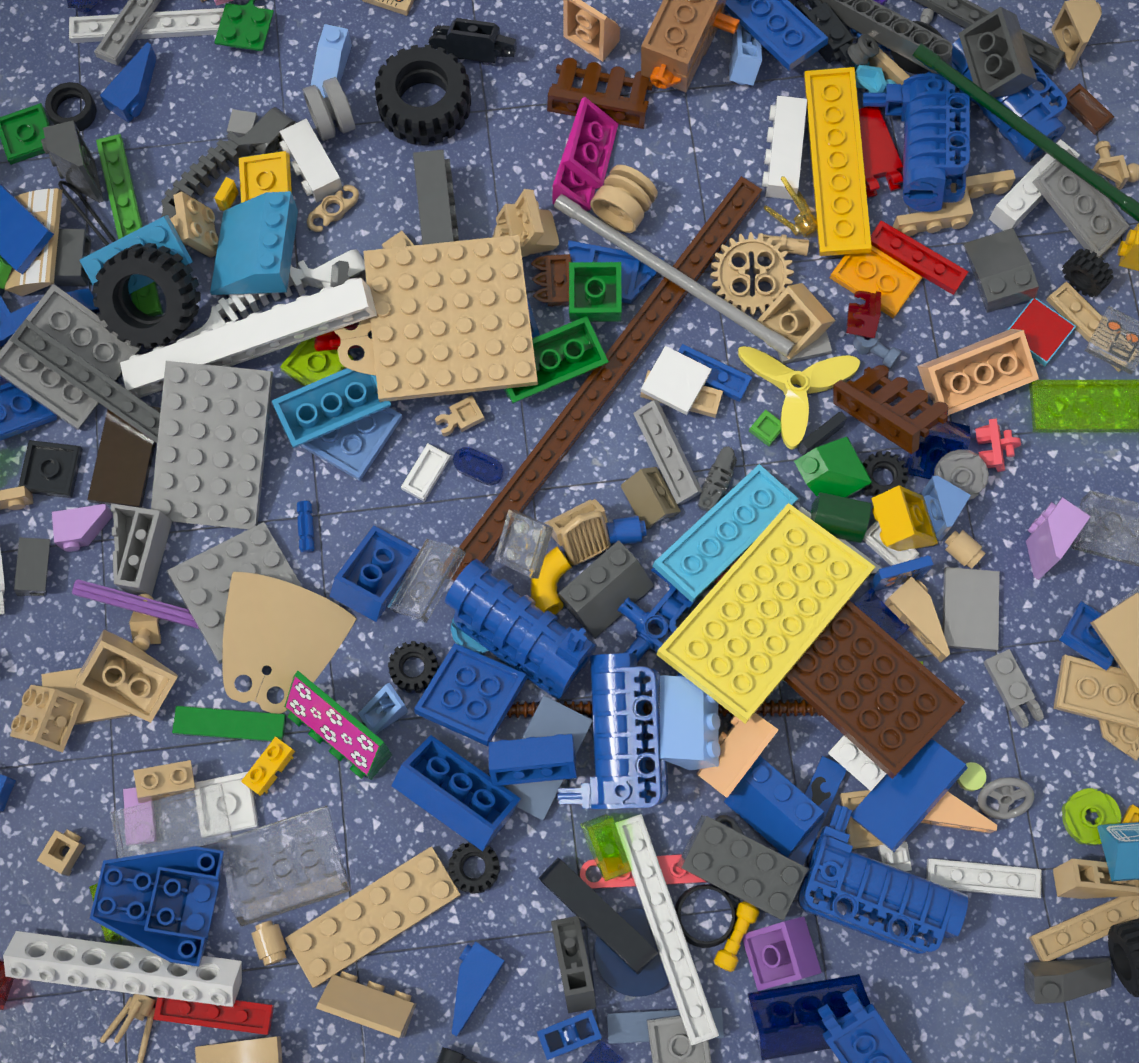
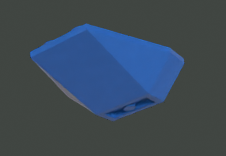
M194 846L103 860L90 919L171 963L199 967L208 942L221 881L224 851Z

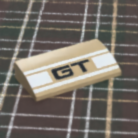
M59 188L42 189L15 196L54 235L23 275L12 267L5 290L19 296H25L54 284L63 190Z

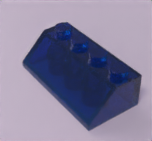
M860 975L747 993L755 1039L761 1060L831 1049L823 1037V1033L828 1031V1029L824 1025L823 1018L820 1016L818 1009L828 1004L837 1020L850 1013L851 1010L847 1005L848 1003L842 995L850 989L855 991L864 1007L870 1005Z

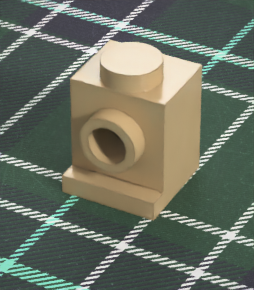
M66 829L65 833L55 830L37 861L60 874L69 876L72 872V867L85 845L79 842L82 837ZM68 846L70 849L64 857L62 850Z

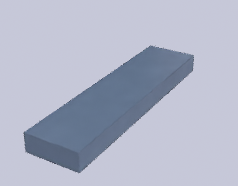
M710 1008L719 1034L715 1038H724L722 1008ZM679 1010L607 1014L608 1044L649 1042L647 1020L680 1015Z

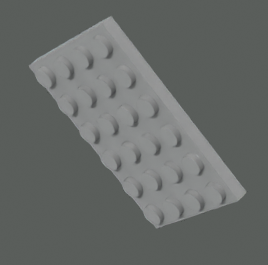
M175 361L165 362L151 501L152 510L161 511L171 519V522L251 529L258 525L273 379L272 371Z

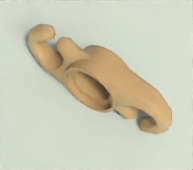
M344 185L343 190L351 191L353 193L352 198H343L341 190L337 191L336 195L325 197L322 203L308 215V227L312 231L322 232L323 227L314 225V219L322 218L325 227L331 221L342 219L344 214L357 203L359 198L358 190L352 185ZM332 203L340 206L339 211L336 213H328L326 208Z

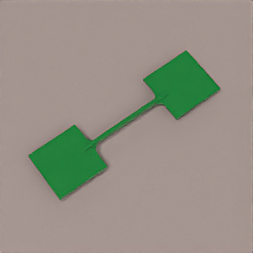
M250 0L246 5L226 3L214 43L216 45L263 51L274 10L255 7V0Z

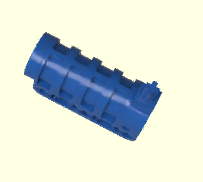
M958 38L952 44V67L973 82L960 38ZM1030 57L1037 81L1044 85V90H1035L1031 84L1015 94L995 97V99L1056 142L1066 129L1065 125L1057 117L1063 113L1067 105V98ZM970 97V100L982 109L984 116L997 126L1000 134L1013 144L1015 151L1025 162H1030L1044 153L1042 149ZM1050 102H1051V103L1057 102L1059 105H1058V106H1057V105L1051 106V105H1050Z
M474 559L459 574L445 597L444 603L455 610L454 623L461 631L509 666L525 673L527 679L552 697L560 699L578 673L589 663L590 656L594 655L597 645L585 636L586 630L584 628H581L579 631L571 626L565 628L557 622L558 617L549 610L544 613L535 606V600L528 595H519L513 590V584L506 579H497L492 575V569L478 559Z

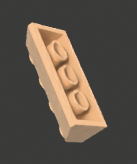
M1009 329L917 366L925 391H927L933 403L944 402L948 405V415L1039 379L1024 330Z

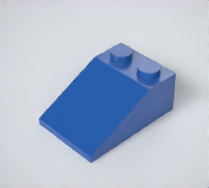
M373 526L335 576L329 597L377 622L393 599L420 550Z

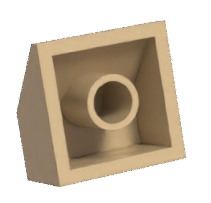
M1096 0L1065 1L1051 28L1060 50L1065 52L1063 57L1069 70L1075 68L1102 15L1101 6Z
M803 283L787 286L757 321L795 343L792 351L787 356L788 359H791L816 341L835 322V319Z

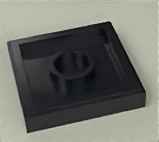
M29 440L18 487L25 486L32 494L72 498L83 450L82 447Z

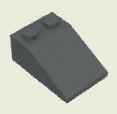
M1014 228L963 244L987 313L1037 298L1039 285L1031 263Z

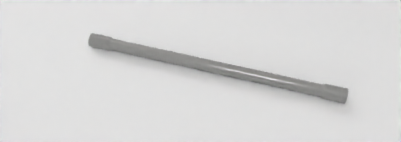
M561 194L556 199L554 204L556 209L570 218L576 219L765 341L768 346L785 357L792 351L795 343L776 331L770 330L582 209L579 204L565 195Z

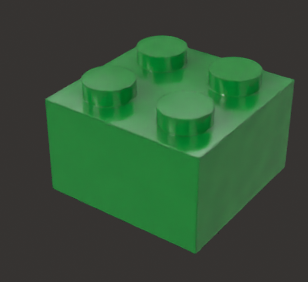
M569 262L570 322L585 316L588 317L590 322H621V262Z

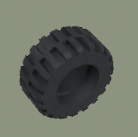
M413 45L411 49L405 50L403 48L397 51L398 55L395 57L391 55L387 58V65H381L378 71L379 76L375 79V96L380 118L384 121L385 127L389 132L394 131V136L400 140L406 138L407 143L415 144L417 141L421 142V145H429L431 141H435L436 144L443 142V138L446 136L451 138L455 135V129L461 130L470 114L471 92L466 69L462 63L458 62V58L454 54L450 53L447 55L445 49L441 47L433 49V45H425V47ZM421 83L435 84L446 92L440 101L427 107L411 106L401 99L406 90Z
M141 243L132 245L108 259L96 275L98 281L93 284V293L97 294V296L93 298L94 307H99L100 310L97 315L100 321L105 320L108 326L105 328L110 333L115 332L118 334L117 339L123 343L129 340L131 341V346L139 348L144 344L146 349L155 348L157 345L160 347L164 346L190 327L194 321L193 318L198 314L200 307L196 304L201 301V293L195 289L199 286L196 277L192 278L190 273L193 269L189 264L185 266L181 262L183 257L178 253L174 256L170 254V248L162 246L157 249V245L154 243H147L144 246ZM131 275L147 276L161 287L166 298V312L163 316L147 315L134 305L128 290Z

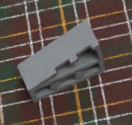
M111 503V512H113L114 518L112 536H114L115 551H113L114 584L127 593L138 595L146 593L152 596L172 524L171 519L159 510Z

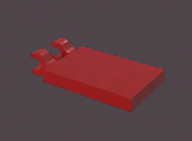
M867 106L858 109L867 198L877 195L876 190L880 188L877 178L884 176L891 191L901 189L900 183L903 182V177L900 172H902L903 165L879 107Z

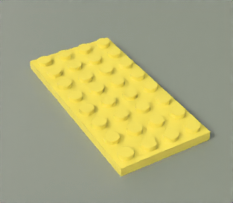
M788 503L658 649L656 655L746 724L870 576L875 566Z

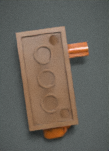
M663 0L641 45V75L650 78L652 84L658 88L667 89L673 87L687 92L718 28L732 34L736 33L740 20L725 15L726 0Z

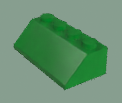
M585 316L533 338L538 384L503 390L512 404L608 364V359L588 317Z

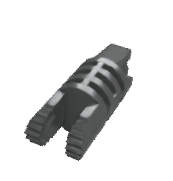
M723 447L715 463L711 466L702 487L703 492L698 503L699 509L708 512L726 494L734 475L733 471L737 461L732 447Z

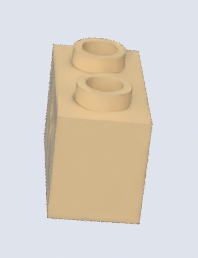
M191 760L133 770L138 804L195 793Z

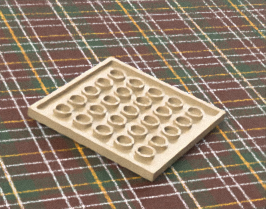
M519 235L363 251L366 282L370 287L377 316L371 317L370 321L379 402L538 384Z

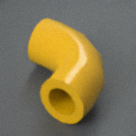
M558 546L550 550L538 562L531 578V598L536 601L535 606L544 613L549 610L554 615L560 612L564 606L557 593V584L560 578L572 569L571 564Z

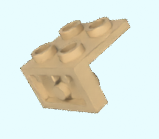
M30 685L22 697V707L19 714L12 721L10 736L34 742L63 753L84 700L57 689Z

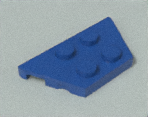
M568 240V251L572 262H621L623 303L632 304L658 273L623 250Z

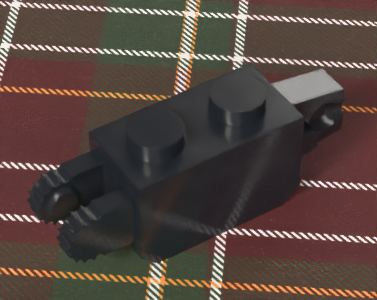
M807 0L808 5L812 9L809 11L803 2L795 3V7L828 37V44L818 50L824 60L828 63L839 61L844 68L854 67L856 64L848 54V47L853 43L854 38L826 2L821 3L820 0Z
M462 18L454 19L450 26H435L432 32L433 36L431 35L428 40L429 45H433V49L441 47L447 51V55L452 53L458 59L475 60L484 63H495L497 57H514L517 51L516 39L500 35V28L495 23Z

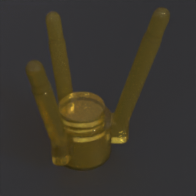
M782 176V183L800 210V213L793 219L796 222L795 225L767 205L764 206V210L791 229L795 236L801 233L803 237H807L817 229V220L801 192L798 191L796 194L785 176Z

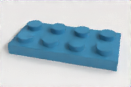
M168 215L79 260L92 285L98 281L96 275L108 259L135 244L141 243L144 246L147 243H154L157 245V249L162 246L170 248V254L174 256L178 253L183 257L181 262L185 266L193 261ZM131 275L128 283L129 294L154 282V280L144 275Z

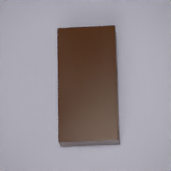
M1080 83L1065 95L1067 98L1066 108L1094 135L1114 118Z

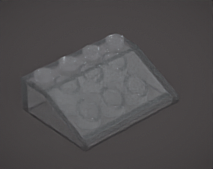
M327 805L220 840L221 851H224L223 864L230 906L241 927L351 891Z

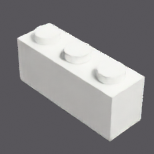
M307 119L280 131L282 141L279 142L282 151L290 154L293 160L290 164L296 176L301 174L304 180L301 184L307 196L312 194L317 203L325 197L343 190L338 173Z

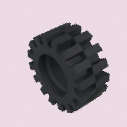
M1089 249L1077 250L1062 267L1064 268L1062 273L1066 274L1064 276L1065 280H1070L1069 284L1071 286L1074 285L1077 292L1081 290L1083 295L1086 296L1088 294L1089 297H1097L1113 279V275H1111L1113 271L1108 269L1110 265L1103 262V257L1098 258L1097 253L1094 251L1090 253Z
M878 451L876 455H869L868 459H865L863 465L873 483L863 488L865 490L863 494L866 497L871 495L873 498L894 487H905L909 476H907L908 467L904 468V460L899 462V456L895 454L892 457L889 451H886L885 454H882V451ZM878 468L889 470L893 476L892 483L885 486L879 485L873 478V472Z
M411 641V644L402 643V647L399 648L397 646L394 649L395 653L389 657L390 663H388L390 677L399 689H404L407 693L412 691L421 693L420 690H426L438 670L437 658L432 649L426 647L422 642L420 644H417L416 641ZM416 657L424 663V670L417 677H409L403 671V665L409 658Z
M469 841L465 844L462 843L459 845V848L452 852L453 855L449 859L448 870L450 878L464 892H469L470 894L485 892L498 879L500 872L498 857L489 845L484 851H481ZM472 856L480 857L485 862V871L478 878L466 876L463 870L465 861Z

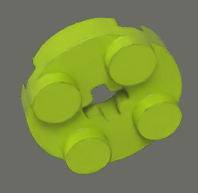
M1087 788L1072 794L1062 806V821L1066 831L1077 843L1082 845L1095 846L1102 844L1097 828L1099 825L1121 823V812L1116 801L1107 793L1104 794L1101 791H1097L1098 789ZM1088 809L1091 813L1096 812L1098 818L1095 819V825H1092L1090 821L1087 822L1085 819Z

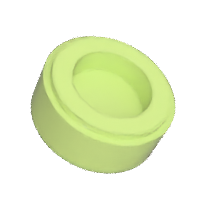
M969 762L966 763L967 770L960 776L957 782L966 791H976L985 784L986 772L981 765Z

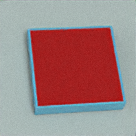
M1034 298L1028 303L1008 330H1024L1032 358L1046 366L1076 326L1046 304Z

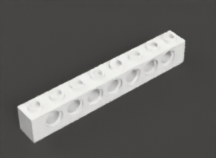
M20 931L15 932L3 955L5 977L228 1007L234 1006L242 983V961L203 956L200 966L196 967L171 963L145 948Z

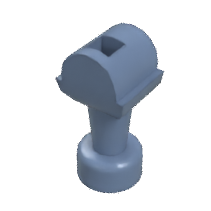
M877 331L875 338L856 335L853 340V346L859 354L872 352L883 358V365L889 369L892 368L902 352L896 347H892L889 350L878 341Z

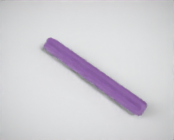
M79 579L74 583L73 595L199 629L188 609Z

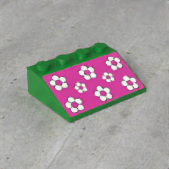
M297 671L294 674L284 706L290 712L287 717L298 727L302 724L310 729L308 735L317 743L321 744L325 741L331 746L328 752L340 762L344 758L350 762L352 766L349 769L360 779L366 776L372 780L392 756L384 741L301 672Z

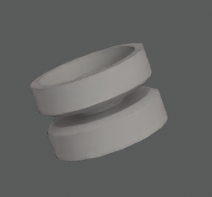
M336 77L323 81L322 88L325 98H323L316 85L302 89L308 110L322 141L335 137L336 131L333 121H335L339 131L343 134L356 129L348 99Z

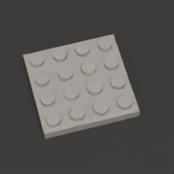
M54 284L26 318L114 381L122 374L120 362L129 360L131 356L136 355L141 349V346L139 348L131 346V341L129 340L124 343L118 340V334L115 332L110 333L105 328L108 326L105 320L100 321L98 315ZM10 339L1 349L0 376L79 430L99 402L11 342Z
M264 522L167 570L170 579L219 664L222 663L223 629L233 572L260 574L302 587Z

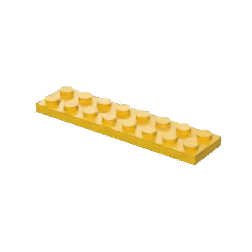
M854 67L804 71L819 256L871 253L872 247Z

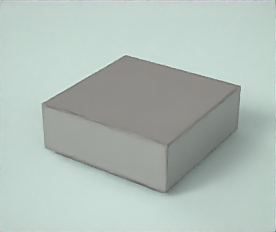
M232 109L227 133L231 131L237 137H243L257 123V113Z

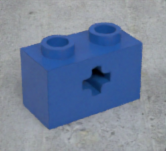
M592 1010L537 1031L547 1060L602 1038Z

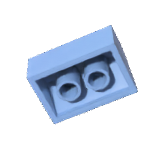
M660 676L659 759L687 770L718 767L721 751L718 729L720 728L718 702L686 677Z

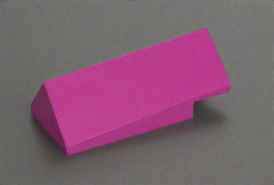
M586 97L581 99L553 183L552 204H555L556 199L563 194L579 204L582 209L589 211L591 210V200L594 197L595 190L604 184L618 123Z

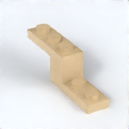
M1006 170L966 177L965 195L961 201L954 203L943 202L942 209L934 212H919L897 216L893 227L909 237L919 232L935 233L944 228H963L968 225L973 215L970 198H978L983 194L989 193L1003 194L1007 192L1016 179L1014 171ZM951 183L952 193L957 192L956 183Z

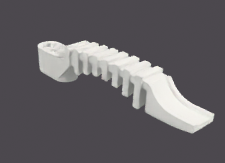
M354 249L315 269L308 268L304 260L298 262L300 269L294 268L291 265L288 290L284 294L287 298L293 295L289 288L292 285L295 286L299 295L305 293L304 287L308 285L320 289L330 287L332 265L338 261L349 263V279L362 278L365 280L364 259L359 251ZM278 293L229 294L228 299L221 298L218 300L219 304L212 307L208 321L201 328L182 338H191L200 335L204 330H214L223 327L225 324L223 319L225 317L230 321H239V318L234 313L237 310L242 318L245 319L249 316L246 305H249L255 313L259 310L256 300L260 299L262 304L266 306L269 304L266 295L271 294L275 301L280 299Z

